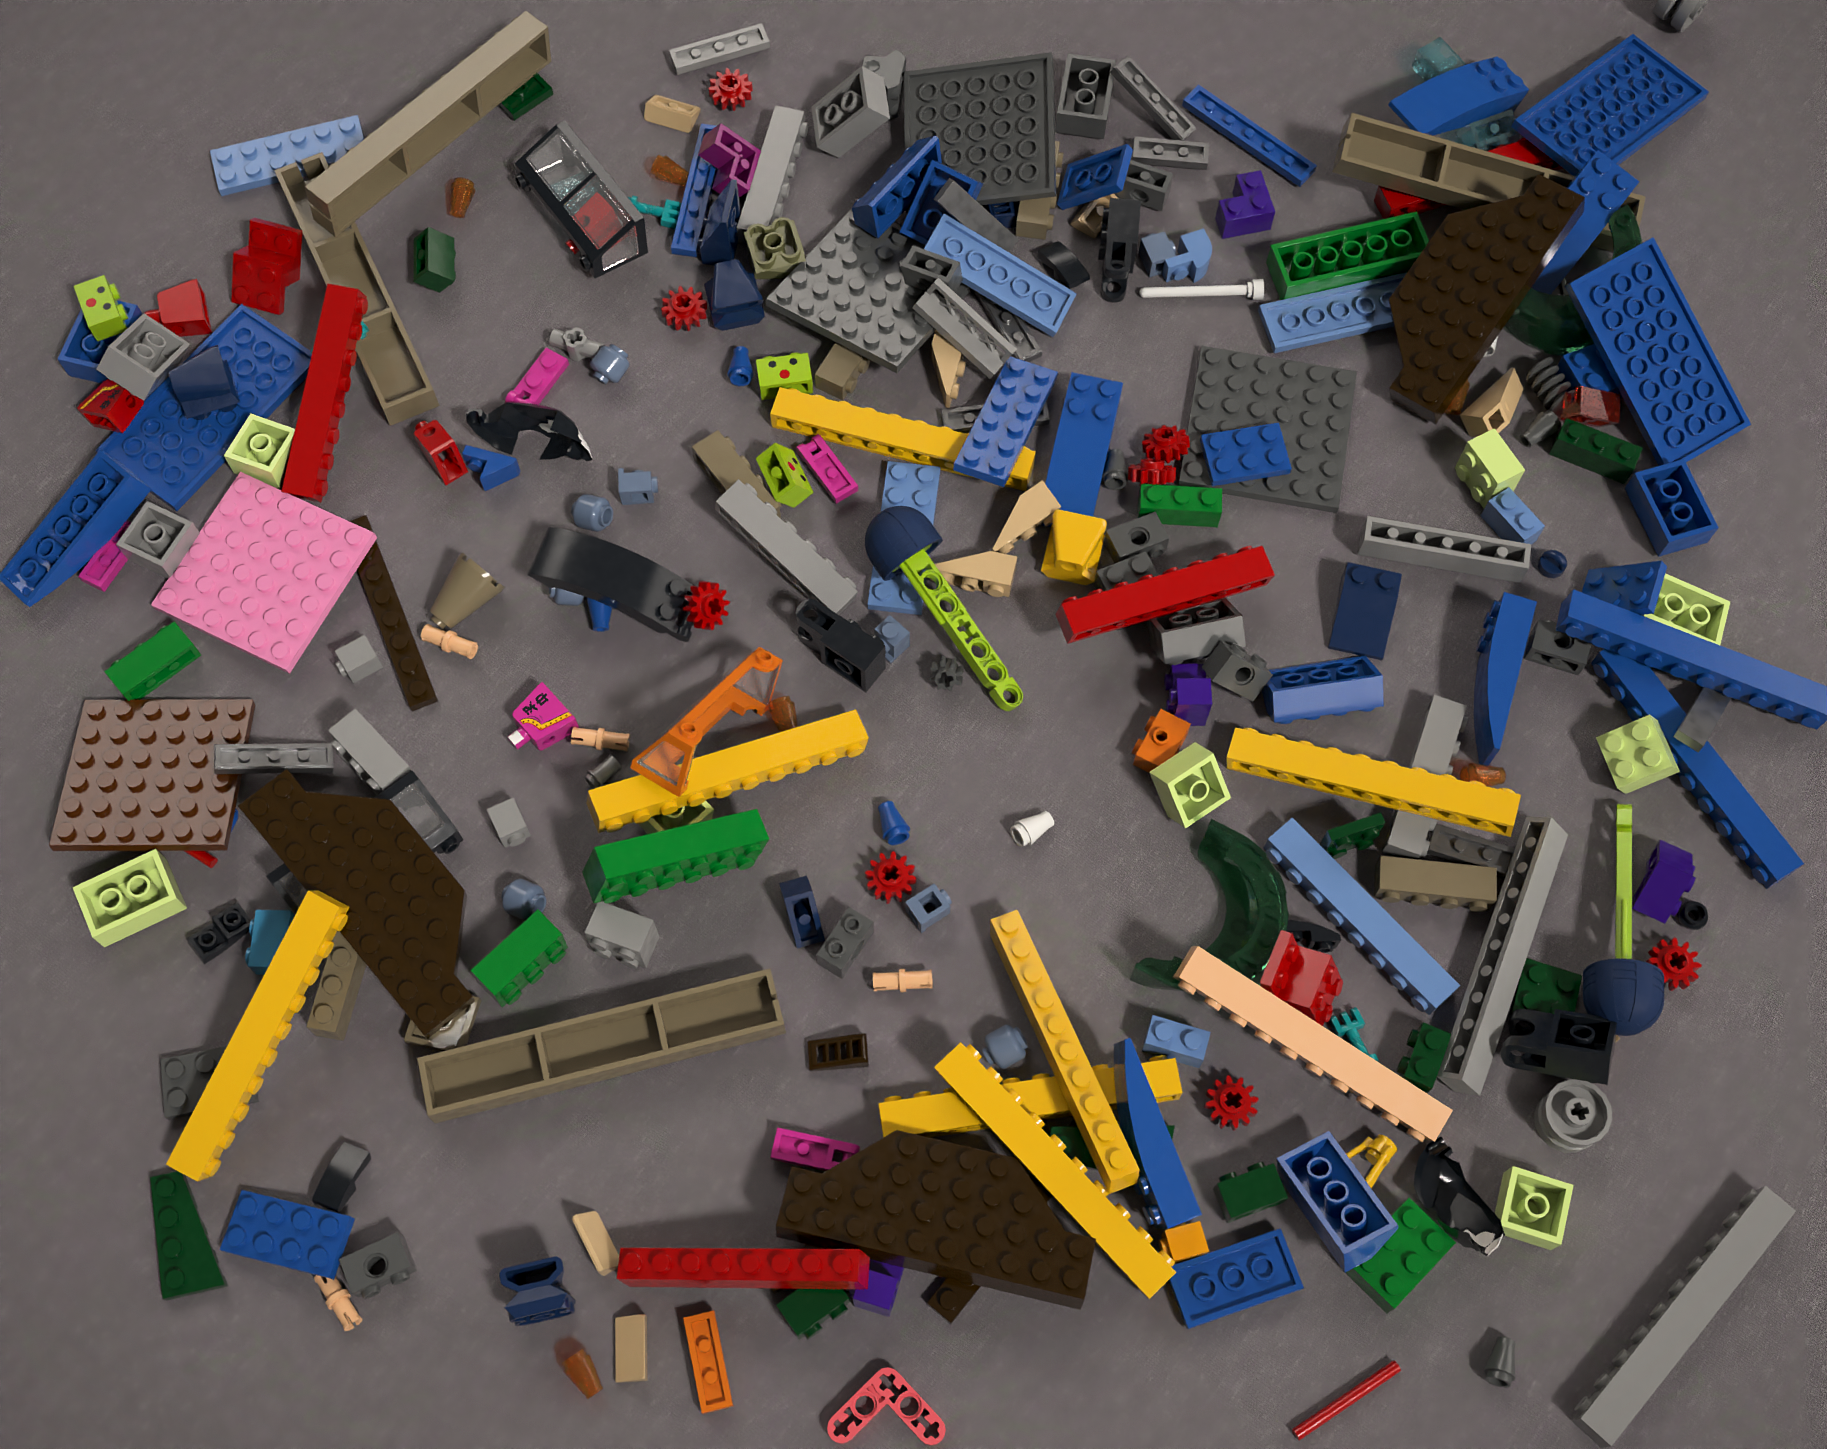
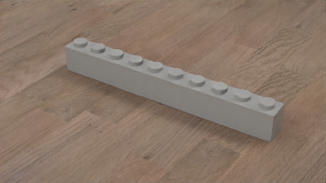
M1526 817L1437 1075L1454 1092L1481 1095L1568 836L1552 817Z
M1767 1186L1757 1190L1751 1188L1740 1200L1743 1204L1738 1212L1732 1211L1723 1221L1722 1225L1725 1228L1720 1235L1715 1233L1704 1245L1707 1249L1705 1254L1701 1258L1699 1256L1695 1257L1686 1268L1689 1274L1683 1281L1678 1279L1668 1290V1293L1671 1295L1665 1304L1660 1302L1649 1315L1652 1318L1651 1322L1647 1327L1642 1325L1635 1331L1631 1337V1340L1634 1342L1628 1350L1622 1349L1612 1361L1615 1365L1609 1374L1603 1373L1593 1385L1596 1391L1590 1398L1585 1396L1575 1407L1574 1411L1577 1412V1415L1573 1418L1572 1422L1601 1448L1611 1447L1796 1212Z

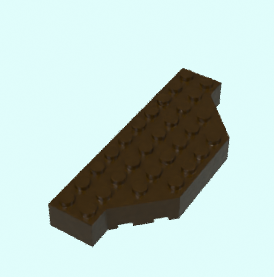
M1538 174L1522 196L1447 215L1389 298L1392 321L1403 364V369L1389 387L1392 401L1435 425L1437 424L1583 214L1584 196Z
M286 769L238 805L306 891L319 890L349 906L346 913L348 920L340 933L427 1039L475 1001L473 996L457 978L467 894L391 800L306 792Z
M899 1130L892 1132L822 1174L791 1167L776 1222V1237L824 1249H860L870 1257V1260L1081 1310L1085 1300L1096 1238L1064 1230L1017 1158Z

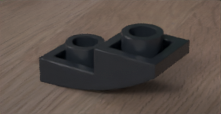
M1057 241L1038 250V259L1054 270V279L1068 289L1077 287L1090 280V275L1082 263L1061 242Z
M237 902L212 917L213 923L188 937L187 942L202 963L206 964L241 939L249 931L251 919Z
M1280 920L1276 927L1277 939L1281 930L1293 934L1296 943L1306 938V947L1308 949H1315L1322 953L1332 952L1341 941L1340 934L1309 922Z
M343 1142L316 1188L312 1198L313 1203L339 1213L356 1191L354 1182L371 1161L370 1152Z

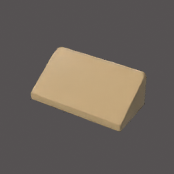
M654 95L645 103L644 120L690 133L701 108Z
M1111 194L1085 203L1070 225L1086 235L1096 238L1101 231L1103 209L1109 208L1110 198H1117L1116 195Z
M596 1211L574 1215L572 1221L597 1271L605 1276L618 1268L619 1254L599 1214Z
M645 1314L615 1318L616 1383L648 1381L647 1316Z

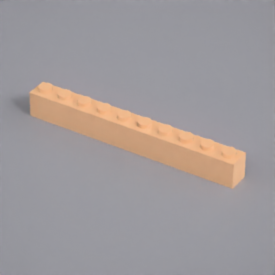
M1192 946L1173 976L1180 981L1178 987L1191 995H1194L1195 992L1205 997L1203 1003L1218 1012L1222 1008L1231 1014L1229 1020L1242 1028L1247 1024L1256 1030L1254 1036L1267 1044H1270L1271 1041L1281 1046L1279 1052L1294 1061L1298 1057L1307 1063L1305 1068L1318 1077H1321L1322 1074L1332 1079L1330 1085L1343 1093H1347L1348 1090L1357 1095L1356 1101L1370 1110L1374 1106L1383 1112L1381 1117L1394 1126H1397L1398 1123L1408 1128L1406 1133L1421 1143L1424 1139L1435 1142L1453 1111L1199 946Z

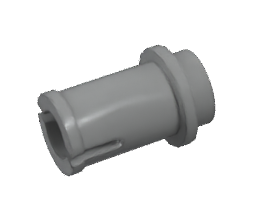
M609 755L594 770H588V775L584 778L595 789L604 786L603 783L620 771L622 767L613 756Z

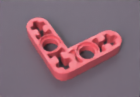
M889 1367L882 1368L831 1417L827 1426L828 1435L831 1440L839 1444L848 1443L888 1405L925 1445H937L943 1440L946 1431L942 1419L896 1370ZM882 1375H885L887 1378L893 1375L895 1377L893 1385L898 1391H900L902 1386L907 1389V1391L899 1395L894 1404L890 1401V1398L895 1396L894 1393L888 1388L884 1391L880 1389L882 1384L880 1377ZM867 1396L874 1402V1408L868 1415H861L856 1410V1401L860 1397ZM907 1397H912L918 1402V1411L912 1416H907L900 1410V1403ZM850 1408L854 1417L862 1421V1423L856 1426L853 1421L847 1427L848 1436L845 1437L840 1434L837 1437L834 1435L836 1431L834 1423L836 1421L844 1423L849 1418V1415L844 1412ZM924 1409L929 1413L924 1419L930 1425L935 1422L939 1425L937 1429L939 1436L936 1439L933 1436L924 1437L923 1434L926 1429L920 1422L917 1427H914L911 1423L921 1416Z

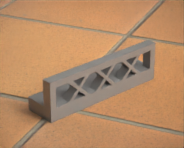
M939 278L933 282L925 294L912 307L989 379L1017 350ZM935 289L942 293L945 299L942 298L937 292H935ZM957 309H959L964 314V316L958 313ZM976 327H979L984 334H981ZM996 345L1000 346L1006 352V354L1004 355L996 347Z

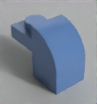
M1204 228L1180 236L1177 250L1179 255L1164 261L1162 275L1165 282L1181 280L1190 275L1193 283L1205 276L1210 263L1212 245Z

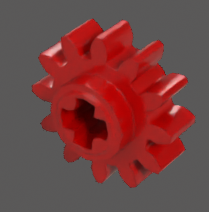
M726 68L724 75L716 72L717 80L710 79L709 97L713 98L714 105L721 103L722 110H725L727 106H731V109L735 111L737 104L745 107V100L752 99V82L748 80V74L740 76L739 69H736L734 73H730V70Z
M679 286L678 293L675 294L670 290V299H662V317L666 318L668 326L675 323L676 331L680 330L681 326H685L686 330L690 331L691 324L700 327L699 318H707V302L703 300L702 292L694 295L693 287L684 292L683 288Z
M1163 425L1159 429L1152 428V434H1144V441H1142L1143 453H1146V459L1154 457L1155 459L1164 460L1167 464L1174 459L1180 460V454L1187 455L1188 448L1190 447L1189 436L1186 435V430L1177 431L1176 425L1173 427Z
M1142 459L1138 465H1130L1128 467V480L1139 482L1140 487L1141 484L1163 485L1166 482L1174 483L1176 467L1164 465L1165 461L1160 459Z
M699 581V586H691L692 596L685 595L684 597L689 601V605L683 608L684 611L690 612L687 621L694 622V628L714 630L715 625H723L720 618L721 615L728 616L729 614L724 610V606L729 605L730 601L723 600L727 591L719 589V583Z
M892 851L889 859H886L885 855L880 853L879 863L870 860V867L873 871H865V878L871 880L867 883V890L876 889L874 894L876 900L885 895L887 904L890 903L892 896H895L897 901L902 902V892L911 895L912 888L910 885L916 884V877L911 875L915 871V866H906V855L897 860L895 851ZM893 874L896 875V880L892 878L889 881L886 880V875L888 877H891Z
M1673 938L1668 944L1664 939L1660 940L1657 943V947H1652L1648 951L1652 958L1646 961L1662 970L1664 973V983H1668L1670 991L1675 990L1678 985L1681 989H1686L1690 986V982H1694L1699 977L1694 971L1702 967V964L1693 962L1698 952L1689 953L1687 951L1689 948L1688 942L1678 946L1677 938Z
M1227 1075L1224 1085L1216 1079L1213 1083L1215 1090L1208 1089L1205 1094L1208 1098L1212 1099L1204 1105L1205 1109H1213L1209 1120L1221 1119L1219 1123L1221 1129L1224 1128L1227 1122L1231 1123L1233 1131H1236L1238 1128V1121L1242 1125L1248 1126L1250 1123L1248 1116L1254 1117L1258 1112L1251 1105H1255L1259 1098L1255 1096L1250 1097L1249 1095L1254 1087L1253 1085L1246 1088L1242 1087V1077L1236 1083H1232L1231 1076ZM1235 1099L1237 1101L1235 1107L1233 1105L1230 1107L1226 1105L1227 1100Z

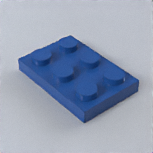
M1128 144L1068 164L1057 205L1062 210L1122 191L1133 149Z
M1279 423L1203 434L1200 437L1212 486L1286 475L1291 472L1292 468Z
M1661 560L1589 569L1582 593L1639 615L1654 614L1667 566Z

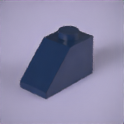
M807 875L779 883L797 949L825 941L815 898Z

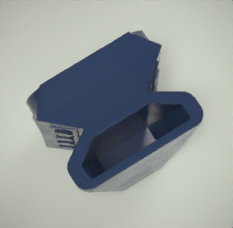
M737 259L715 264L713 278L704 284L714 327L725 331L758 324L765 317L762 306L763 298L758 291L754 274L746 272Z
M218 345L208 348L169 371L173 390L181 402L187 419L192 417L195 420H204L214 410L218 409L222 412H229L237 406V403H240L232 371L227 360L222 361Z
M554 1256L511 1266L500 1271L501 1284L517 1293L504 1307L508 1311L509 1321L511 1323L514 1322L515 1326H527L575 1313L574 1304L576 1300L564 1289L560 1288L564 1266L563 1261L559 1257Z

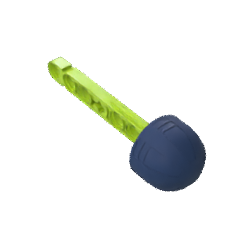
M894 506L881 511L870 522L865 534L867 556L884 581H887L904 573L983 686L991 690L989 694L997 706L1004 711L1014 710L1023 701L1021 688L1013 677L1009 678L1007 668L929 557V554L943 541L942 537L930 520L923 513L912 507ZM923 569H925V572H923V573L921 574V576H919V573H920ZM924 578L932 579L936 584V589H928L924 584ZM941 600H945L951 605V612H945L941 609ZM964 626L966 630L959 632L957 628ZM972 637L973 639L967 644L965 641ZM973 645L982 649V658L973 655L971 651ZM988 668H993L998 672V681L990 679L987 674ZM1004 691H1009L1014 695L1015 702L1013 704L1008 703L1004 699Z
M1617 804L1615 959L1594 962L1583 971V1003L1587 1014L1601 1016L1609 1021L1617 1022L1616 1035L1619 1036L1636 1035L1648 1029L1658 1020L1664 1006V973L1662 970L1650 963L1632 959V804Z

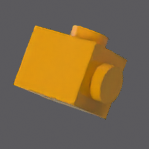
M1200 1221L1190 1224L1183 1222L1164 1230L1161 1234L1162 1239L1159 1240L1160 1251L1163 1249L1173 1259L1175 1264L1209 1252Z

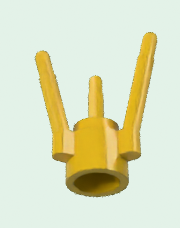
M1380 1134L1374 1140L1368 1136L1360 1145L1346 1153L1349 1159L1365 1149L1367 1150L1365 1157L1374 1165L1365 1178L1371 1189L1384 1167L1397 1152L1396 1145L1388 1137Z

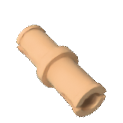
M426 624L422 629L421 640L440 646L442 651L448 653L452 651L469 659L474 658L477 653V642L459 637L454 631L449 630L446 632L430 624Z
M573 727L571 737H573L571 745L596 747V750L601 751L603 748L627 752L629 748V733L605 731V728L592 730Z
M899 969V972L887 973L873 972L874 992L900 990L901 993L906 992L907 989H933L932 969L926 971Z
M317 1275L314 1277V1281L327 1299L325 1304L329 1310L333 1309L344 1331L355 1328L352 1324L354 1322L358 1326L362 1322V1318L349 1299L351 1296L349 1291L342 1288L336 1276L334 1280Z

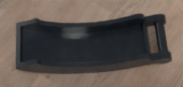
M556 527L548 528L527 574L528 576L549 588L570 591L608 605L638 620L658 633H668L684 642L690 640L692 635L690 630L694 623L687 621L690 612L686 611L680 626L674 623L684 602L685 595L692 596L693 593L690 587L695 585L652 560L616 544L571 530Z

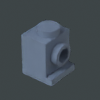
M624 468L618 469L619 495L622 505L654 503V493L659 492L657 476L652 477L651 471L635 470L631 473H625Z
M891 615L874 629V635L884 642L885 660L890 664L910 646V632Z
M934 883L905 902V911L920 933L926 931V928L950 914V904H952V901L944 889L939 891ZM927 906H933L935 910L931 913H927L925 911V908Z

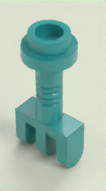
M638 196L628 197L640 213L662 217L661 226L676 228L682 203L666 199L665 206L660 207L638 202Z
M1357 1007L1350 1009L1353 1021L1350 1020L1346 1011L1339 1013L1342 1025H1340L1335 1015L1331 1016L1329 1023L1335 1035L1340 1037L1346 1034L1352 1046L1377 1062L1379 1061L1376 1054L1369 1055L1357 1031L1364 1028L1365 1025Z

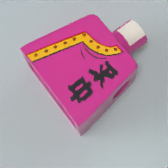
M541 682L512 713L513 720L518 729L507 736V739L516 750L531 741L539 751H542L571 735L573 727L579 728L576 718L549 688Z

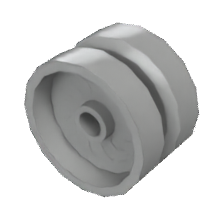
M1658 0L1653 9V14L1662 20L1672 16L1671 26L1679 32H1684L1702 12L1709 0Z
M1569 1079L1558 1083L1538 1101L1534 1111V1122L1540 1138L1551 1148L1563 1153H1577L1600 1141L1609 1131L1612 1122V1109L1606 1095L1596 1085L1587 1081Z

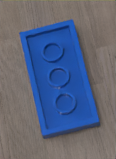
M241 1190L220 1250L334 1280L340 1264L339 1259L342 1258L355 1218Z
M1281 1228L1173 1265L1172 1268L1176 1273L1168 1280L1186 1330L1304 1288Z

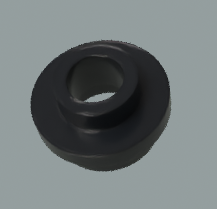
M1688 901L1680 906L1678 919L1687 929L1698 930L1706 925L1708 911L1703 904L1696 901ZM1688 912L1693 913L1696 916V920H1692L1688 916Z

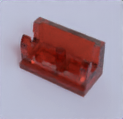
M1578 386L1575 388V400L1571 403V393H1565L1561 420L1569 418L1581 424L1599 428L1619 423L1620 394Z

